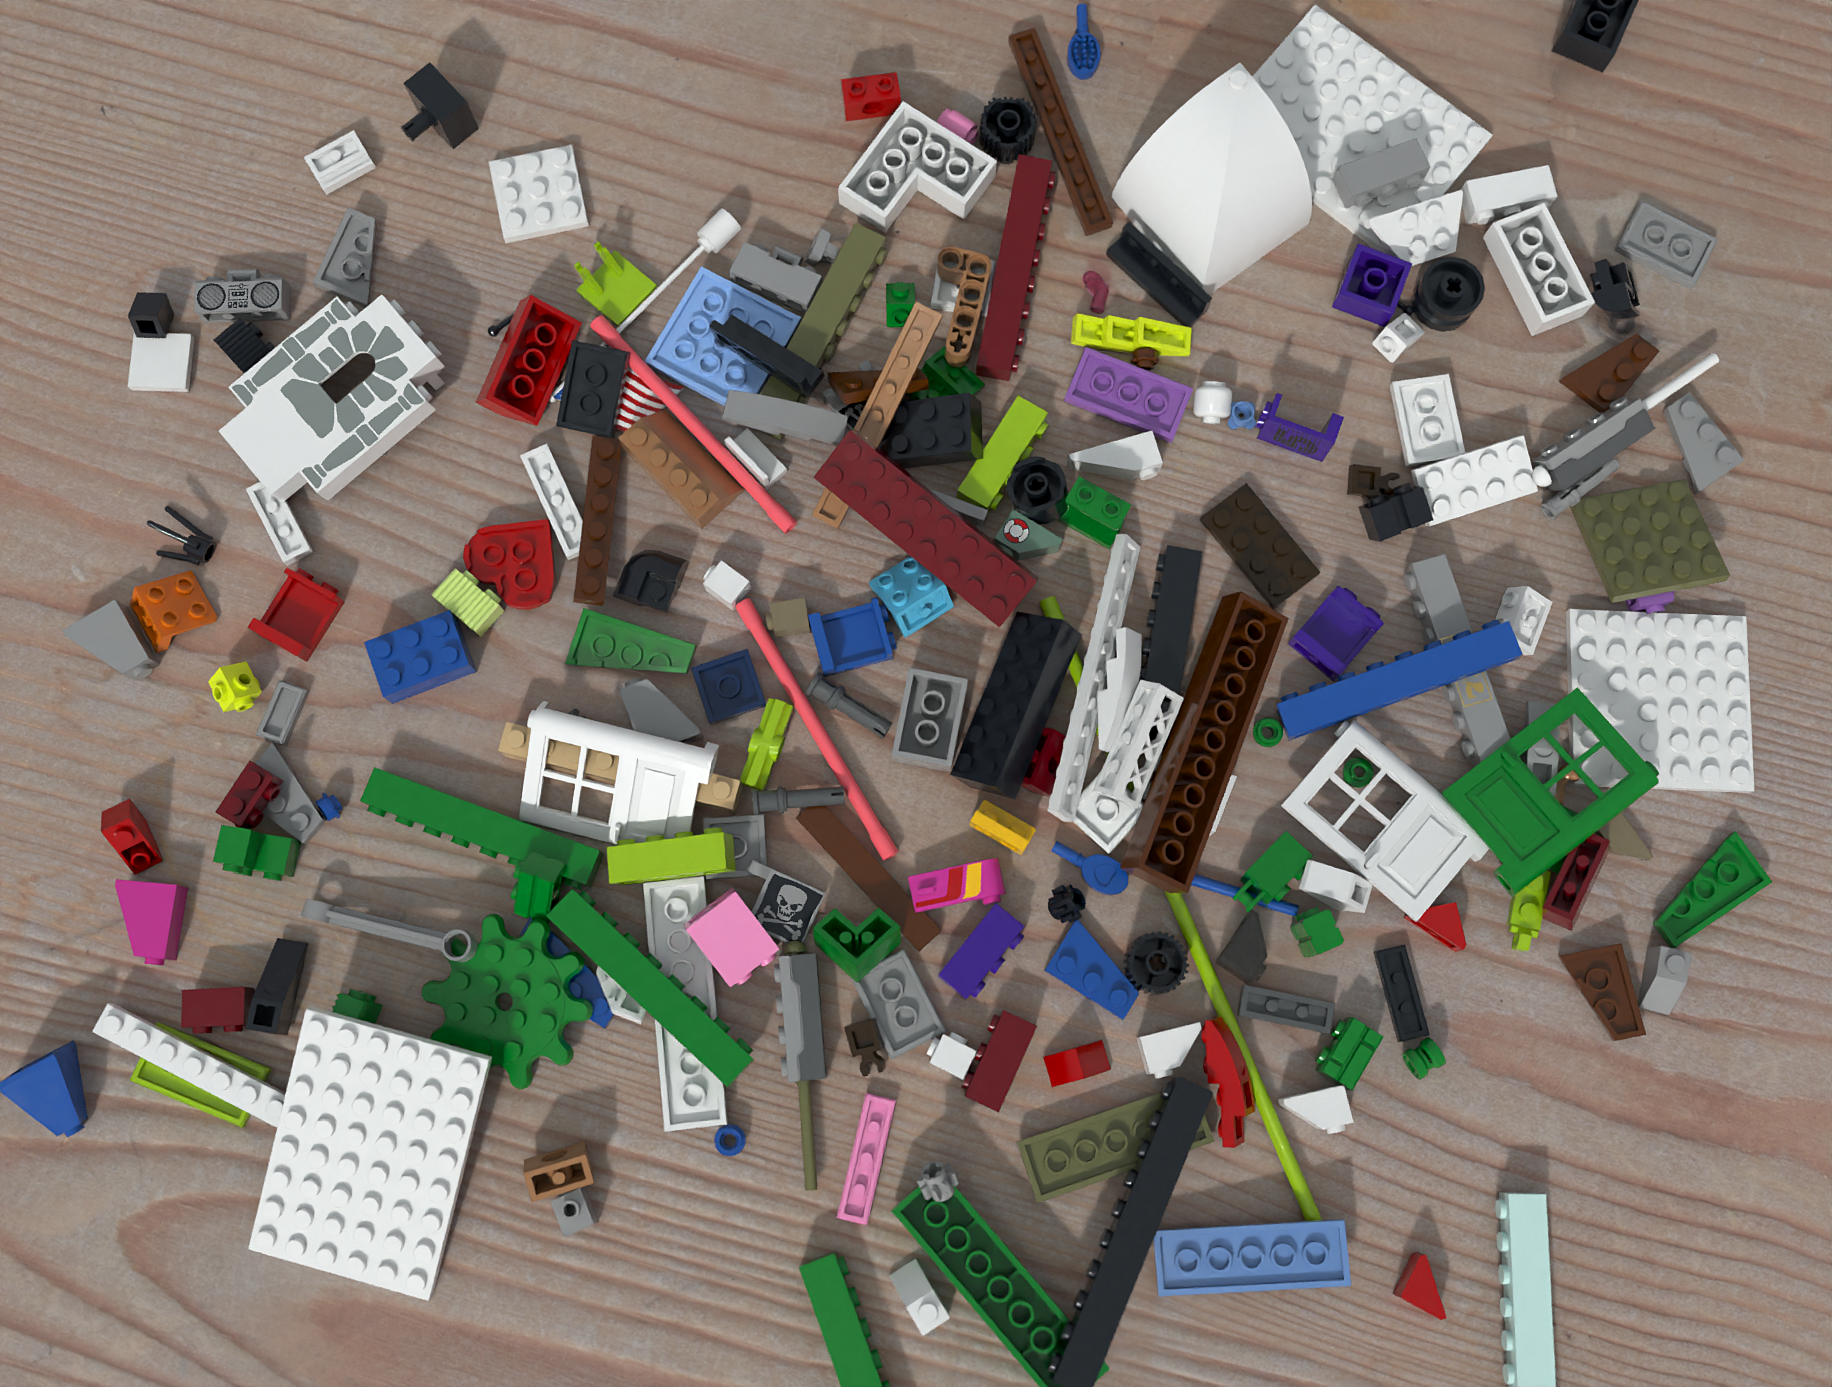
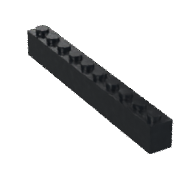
M1180 1076L1172 1078L1171 1082L1168 1080L1165 1082L1160 1093V1098L1163 1099L1159 1111L1156 1109L1153 1111L1148 1122V1127L1151 1128L1147 1140L1142 1139L1137 1148L1135 1156L1139 1157L1136 1167L1135 1169L1130 1168L1125 1177L1123 1186L1127 1188L1122 1199L1118 1198L1112 1208L1111 1216L1114 1217L1110 1229L1105 1228L1098 1243V1246L1102 1248L1097 1260L1094 1258L1091 1260L1086 1271V1277L1089 1278L1085 1290L1080 1289L1075 1297L1073 1308L1076 1309L1072 1321L1067 1320L1061 1331L1060 1339L1064 1341L1059 1353L1054 1351L1047 1366V1370L1050 1371L1049 1379L1065 1387H1094L1213 1092Z

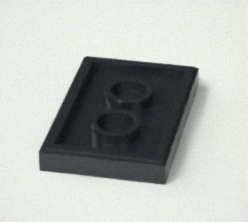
M572 340L557 417V427L614 438L630 352Z

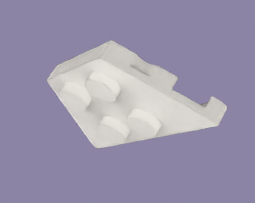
M1455 191L1365 220L1363 224L1367 230L1371 228L1381 239L1379 244L1385 251L1391 253L1396 258L1412 263V266L1456 252L1463 191Z

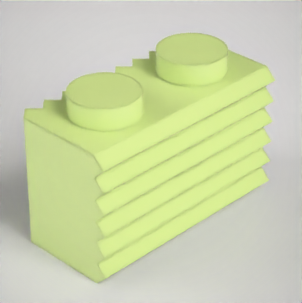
M455 568L431 595L481 637L495 623L496 619L503 614L504 610L499 605L501 599L490 589L483 592L476 585L479 581L467 570L462 574Z

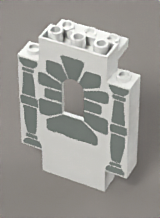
M381 294L364 310L359 312L350 301L344 304L338 297H335L229 386V389L244 405L245 409L222 427L219 432L269 493L281 502L286 501L307 482L317 494L327 501L330 500L436 410L429 402L433 397L422 385L428 382L435 390H438L445 384L438 376L442 372L441 369L445 367L438 359L442 354L431 341L426 344L420 338L424 333L413 320L409 323L405 321L402 316L406 312L395 299L389 302ZM361 353L372 355L375 359L374 372L336 404L321 387V384L356 355Z

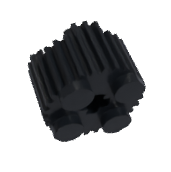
M994 97L992 102H988V106H984V113H982L980 119V144L983 146L984 151L987 150V155L991 154L993 159L997 157V161H1000L1002 164H1012L1018 160L1019 154L1027 155L1034 145L1037 119H1035V113H1033V106H1029V101L1024 102L1025 98L1013 100V97H1010V99L1004 97V100H1001V98L996 99Z
M1162 931L1146 933L1135 939L1131 946L1127 948L1128 952L1124 954L1127 959L1123 960L1126 966L1123 969L1125 970L1126 978L1134 987H1138V991L1144 990V994L1150 993V995L1165 994L1176 989V986L1181 984L1180 981L1185 980L1184 974L1188 973L1186 967H1189V964L1186 963L1188 958L1184 957L1186 951H1182L1184 946L1178 945L1179 940L1175 941L1174 935L1169 937L1167 932L1162 934ZM1158 956V962L1163 964L1162 969L1152 970L1149 959Z

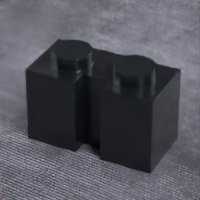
M1405 483L1395 487L1392 494L1387 496L1378 494L1368 498V503L1360 506L1359 510L1369 540L1381 542L1401 534V531L1409 528L1413 529L1432 521V513L1423 487L1411 486V483Z

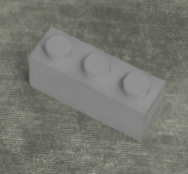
M1417 138L1338 166L1332 181L1345 209L1355 205L1356 207H1362L1379 196L1387 198L1401 188L1407 186L1408 188H1414L1424 182V178L1431 167Z

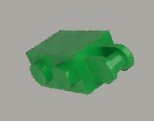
M1285 831L1245 872L1240 879L1244 886L1232 899L1235 901L1239 900L1247 907L1245 909L1247 913L1261 900L1266 905L1274 898L1279 902L1291 889L1287 884L1293 878L1297 881L1302 878L1307 860H1310L1313 855ZM1250 889L1257 897L1254 898L1247 890Z

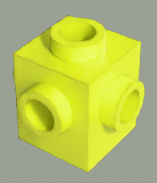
M247 661L219 667L208 681L212 688L213 697L219 702L223 712L232 710L242 712L248 710L262 693L259 681L254 677Z

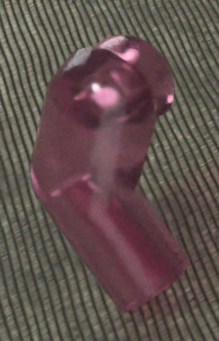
M1089 270L1084 273L1082 281L1093 296L1090 310L1101 314L1104 312L1109 287L1098 273Z

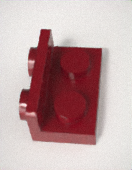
M249 760L215 813L229 820L238 828H255L264 817L263 811L268 803L278 797L281 791L280 785L284 780Z

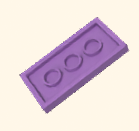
M1086 347L1064 402L1144 433L1153 431L1154 437L1172 443L1193 388Z

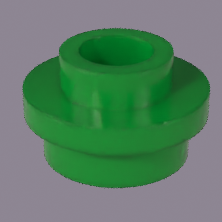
M1262 718L1253 727V738L1260 746L1273 747L1283 737L1281 724L1273 718ZM1264 728L1272 731L1271 738L1263 736L1262 730Z
M1352 758L1343 767V778L1352 787H1364L1373 778V768L1363 758ZM1355 767H1360L1363 770L1362 777H1357L1354 774Z

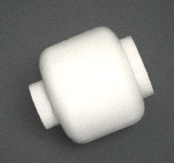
M1205 381L1202 386L1195 389L1193 411L1197 417L1203 418V423L1220 424L1221 418L1230 416L1232 391L1226 387V383Z

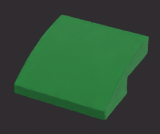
M944 346L926 360L921 369L928 378L929 389L906 393V395L912 400L971 393L973 396H976L984 388L985 383L966 366L953 367L949 365L945 359Z

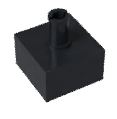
M430 62L403 83L419 112L401 126L402 131L412 142L432 126L449 146L455 149L479 129L467 101Z

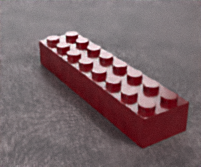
M849 430L813 477L999 628L1039 579L856 430Z

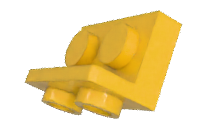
M987 800L982 802L969 824L972 828L1019 855L1023 854L1035 833L1034 827Z

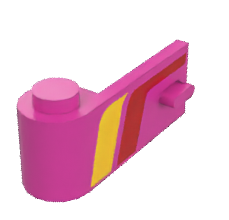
M998 858L986 859L908 877L915 913L973 900H982L983 905H990L1001 902L1000 896L1006 895Z

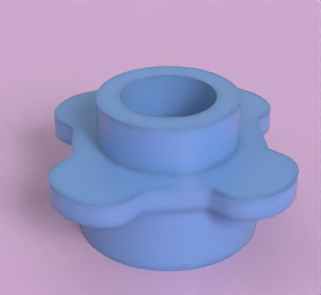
M1250 401L1232 402L1231 414L1227 422L1228 427L1232 430L1238 427H1246L1249 430L1253 429L1256 425V420L1253 418L1255 405ZM1240 413H1242V414L1244 415L1243 418H1240V417H1239V414H1240Z

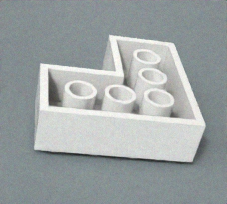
M903 101L838 187L839 203L885 233L917 190L960 218L965 219L996 177L997 160Z

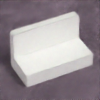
M748 428L736 439L732 440L728 436L724 440L727 450L766 491L787 473V468Z

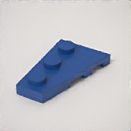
M1074 921L1044 971L1116 1017L1124 1020L1139 992L1080 921Z

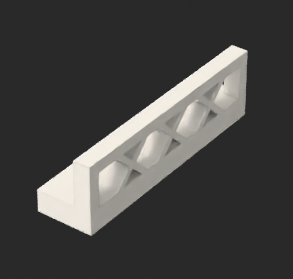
M1140 680L1093 789L1095 792L1115 798L1132 808H1138L1184 700L1182 696L1159 683ZM1166 696L1172 701L1167 712L1162 714L1161 704ZM1157 725L1158 734L1156 739L1150 741L1149 732L1151 727ZM1145 752L1146 762L1144 767L1139 769L1137 760L1140 754ZM1133 780L1135 788L1131 797L1128 798L1123 793L1128 782Z

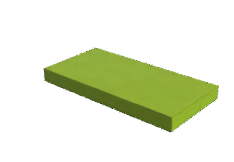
M156 1023V1026L264 1082L267 1081L272 1068L164 1023ZM140 1057L129 1080L239 1127H246L251 1116L250 1113Z

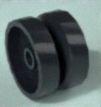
M1447 257L1437 260L1428 267L1413 290L1411 303L1414 308V314L1422 324L1433 330L1444 332L1461 327L1483 300L1485 292L1483 276L1476 266L1465 259Z

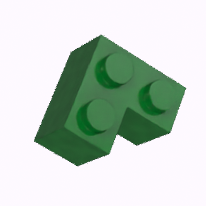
M221 825L213 862L222 864V870L233 872V874L252 877L253 871L264 873V879L282 881L283 876L294 877L301 842L293 838L262 834L251 829Z
M879 907L857 927L836 908L813 927L814 944L857 983L901 943V927Z

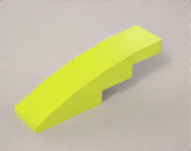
M1077 313L1072 321L1071 344L1124 353H1133V351L1138 349H1154L1158 356L1188 357L1190 355L1192 328L1144 317L1130 320L1107 315L1102 319Z

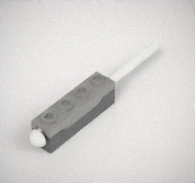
M1711 353L1643 401L1640 398L1626 399V397L1613 401L1609 405V410L1591 416L1586 420L1587 424L1585 426L1567 432L1563 436L1564 440L1560 443L1551 444L1540 451L1541 455L1532 461L1535 466L1532 472L1534 483L1538 486L1546 487L1548 491H1564L1655 429L1647 411L1719 362L1718 356L1715 353Z

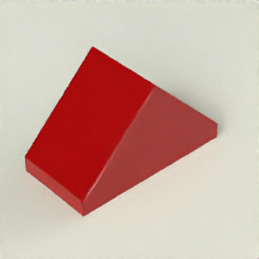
M1456 902L1429 907L1417 922L1407 914L1403 917L1454 952L1464 950L1467 945Z
M1102 1040L1043 1057L1052 1087L1111 1070Z
M1420 1252L1412 1253L1392 1294L1437 1319H1446L1447 1317L1426 1254Z

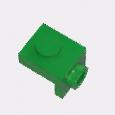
M886 283L887 327H904L915 304V283Z

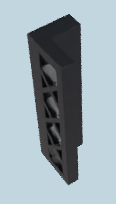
M1128 222L1122 229L1121 237L1107 249L1106 256L1182 326L1191 328L1207 312L1212 297Z
M731 315L724 325L716 320H713L709 325L718 343L807 399L825 377L822 370L734 315Z

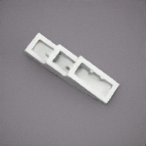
M1127 627L1116 629L1117 658L1106 660L1107 689L1097 691L1099 749L1107 753L1110 752L1140 678L1142 635Z

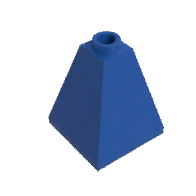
M73 1040L21 1067L0 1081V1092L56 1136L64 1133L66 1137H69L84 1128L82 1122L88 1116L77 1047Z

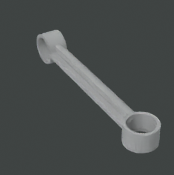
M307 898L301 914L302 917L443 952L446 958L457 962L469 961L474 957L478 948L475 936L467 931L455 929L445 933ZM463 934L468 940V948L463 955L456 957L451 951V944L457 936Z

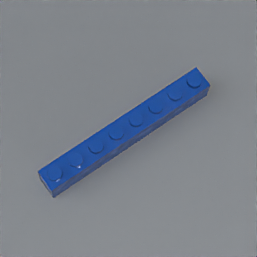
M1499 619L1482 625V630L1471 634L1470 630H1466L1452 636L1453 641L1442 644L1441 640L1425 645L1423 647L1425 651L1413 655L1412 651H1407L1395 656V662L1384 665L1383 661L1376 662L1366 667L1367 672L1355 675L1354 671L1337 677L1338 682L1327 686L1326 682H1321L1309 687L1310 692L1298 696L1297 692H1293L1281 697V702L1276 705V709L1288 741L1518 660L1523 653L1510 622L1506 621L1500 624Z

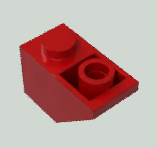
M130 798L102 811L101 833L134 875L163 861L147 820Z

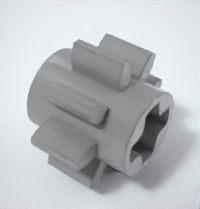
M939 1161L926 1164L921 1171L922 1177L916 1180L924 1198L928 1200L932 1197L938 1202L949 1199L954 1193V1186L959 1184L951 1164L943 1165Z

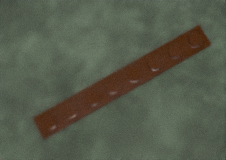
M1035 27L1009 35V45L1085 236L1112 228V218Z

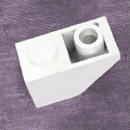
M1307 860L1299 889L1335 910L1365 913L1373 885L1355 873L1313 860Z

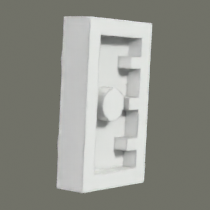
M1529 586L1509 587L1502 597V603L1495 620L1499 619L1500 624L1509 621L1523 655H1533L1553 602Z

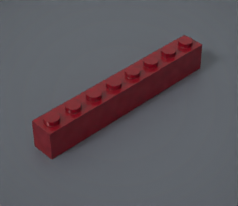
M1021 154L1018 156L976 366V376L1009 382L1011 372L1017 373L1020 356L1015 355L1016 345L1022 346L1025 329L1020 328L1022 319L1027 320L1030 302H1025L1027 292L1033 293L1036 276L1030 274L1032 266L1038 267L1041 251L1035 248L1037 240L1043 241L1046 224L1041 223L1042 214L1048 215L1051 198L1046 197L1047 188L1053 189L1056 172L1051 171L1052 160Z

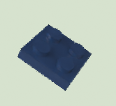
M748 649L691 668L710 725L766 707Z

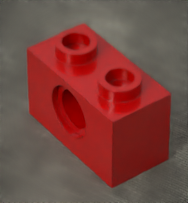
M897 72L841 79L846 122L891 116L901 104Z

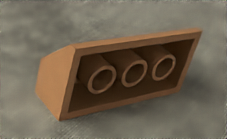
M665 409L640 418L618 438L623 450L701 529L744 491L728 472Z

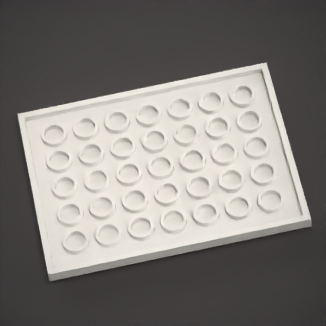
M1317 5L1312 7L1253 75V78L1281 114L1299 148L1310 182L1312 203L1372 248L1391 255V253L1385 251L1379 244L1381 239L1371 228L1367 230L1363 221L1445 195L1493 136V134ZM1417 138L1431 167L1423 183L1414 188H1408V186L1401 188L1387 198L1379 196L1372 199L1365 206L1356 207L1355 205L1345 209L1332 181L1338 166Z
M312 1006L307 1008L248 1249L429 1301L434 1293L492 1057Z

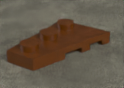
M1635 334L1566 375L1559 382L1596 411L1604 413L1610 409L1609 405L1613 401L1624 396L1660 351L1640 335Z
M919 368L906 393L929 389L928 378ZM882 370L827 372L828 383L845 405L868 401Z
M1622 943L1558 956L1612 1041L1646 1035Z

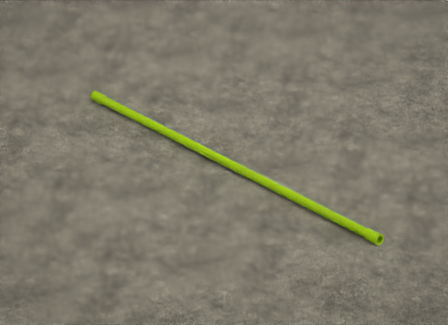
M1055 596L1045 598L1039 602L1045 617L1065 621ZM1077 650L1068 668L1076 687L1080 682L1084 667ZM1133 780L1128 782L1126 786L1132 793L1135 788ZM1164 891L1218 1017H1222L1231 1030L1243 1054L1251 1079L1254 1102L1306 1221L1323 1220L1182 893H1168Z

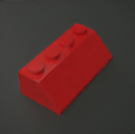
M533 295L520 300L475 403L500 416L537 426L570 352L572 340H575L582 322Z

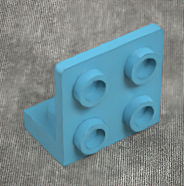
M911 556L869 582L871 589L891 612L899 631L905 638L954 607L944 582Z

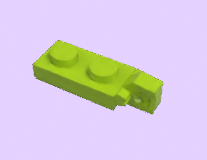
M1545 871L1519 893L1511 897L1506 923L1509 925L1508 931L1514 933L1511 949L1522 952L1529 951L1531 939L1537 938L1541 928L1542 908L1546 901L1551 872Z

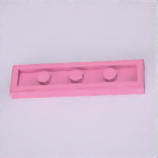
M869 1093L865 1095L837 1214L839 1219L864 1225L868 1224L896 1103L894 1099Z

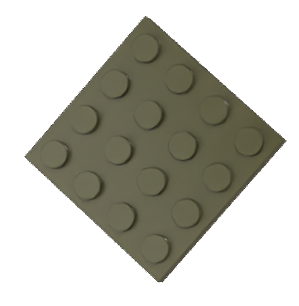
M1685 479L1580 498L1578 504L1573 507L1570 506L1611 603L1725 582L1730 576Z

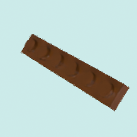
M592 436L573 599L575 603L603 606L621 452L619 439Z

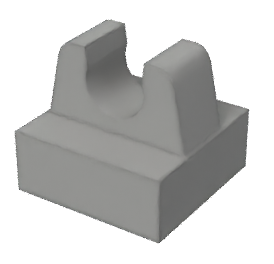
M823 229L817 233L805 258V263L813 267L819 261L828 264L833 263L840 248L829 242L831 233Z

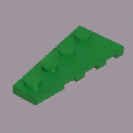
M583 608L565 664L688 674L697 645Z
M1736 831L1731 832L1652 923L1668 946L1675 948L1772 883V880Z

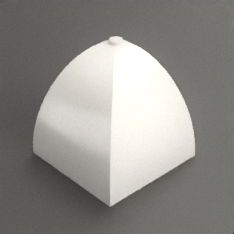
M1241 63L1235 65L1194 95L1147 140L1123 171L1111 196L1136 228L1209 295L1308 225L1312 212L1310 182L1299 148L1273 102Z

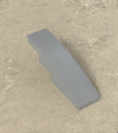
M729 390L722 419L777 436L783 433L806 441L812 438L838 446L844 437L848 416L790 400Z

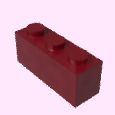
M1593 834L1568 853L1542 908V919L1570 931L1573 930L1609 853L1610 840Z
M1005 1010L1001 1012L1000 1016L994 1014L987 1031L992 1033L987 1044L981 1042L974 1057L975 1060L979 1061L974 1073L968 1071L961 1088L966 1090L964 1096L999 1112L1037 1026Z

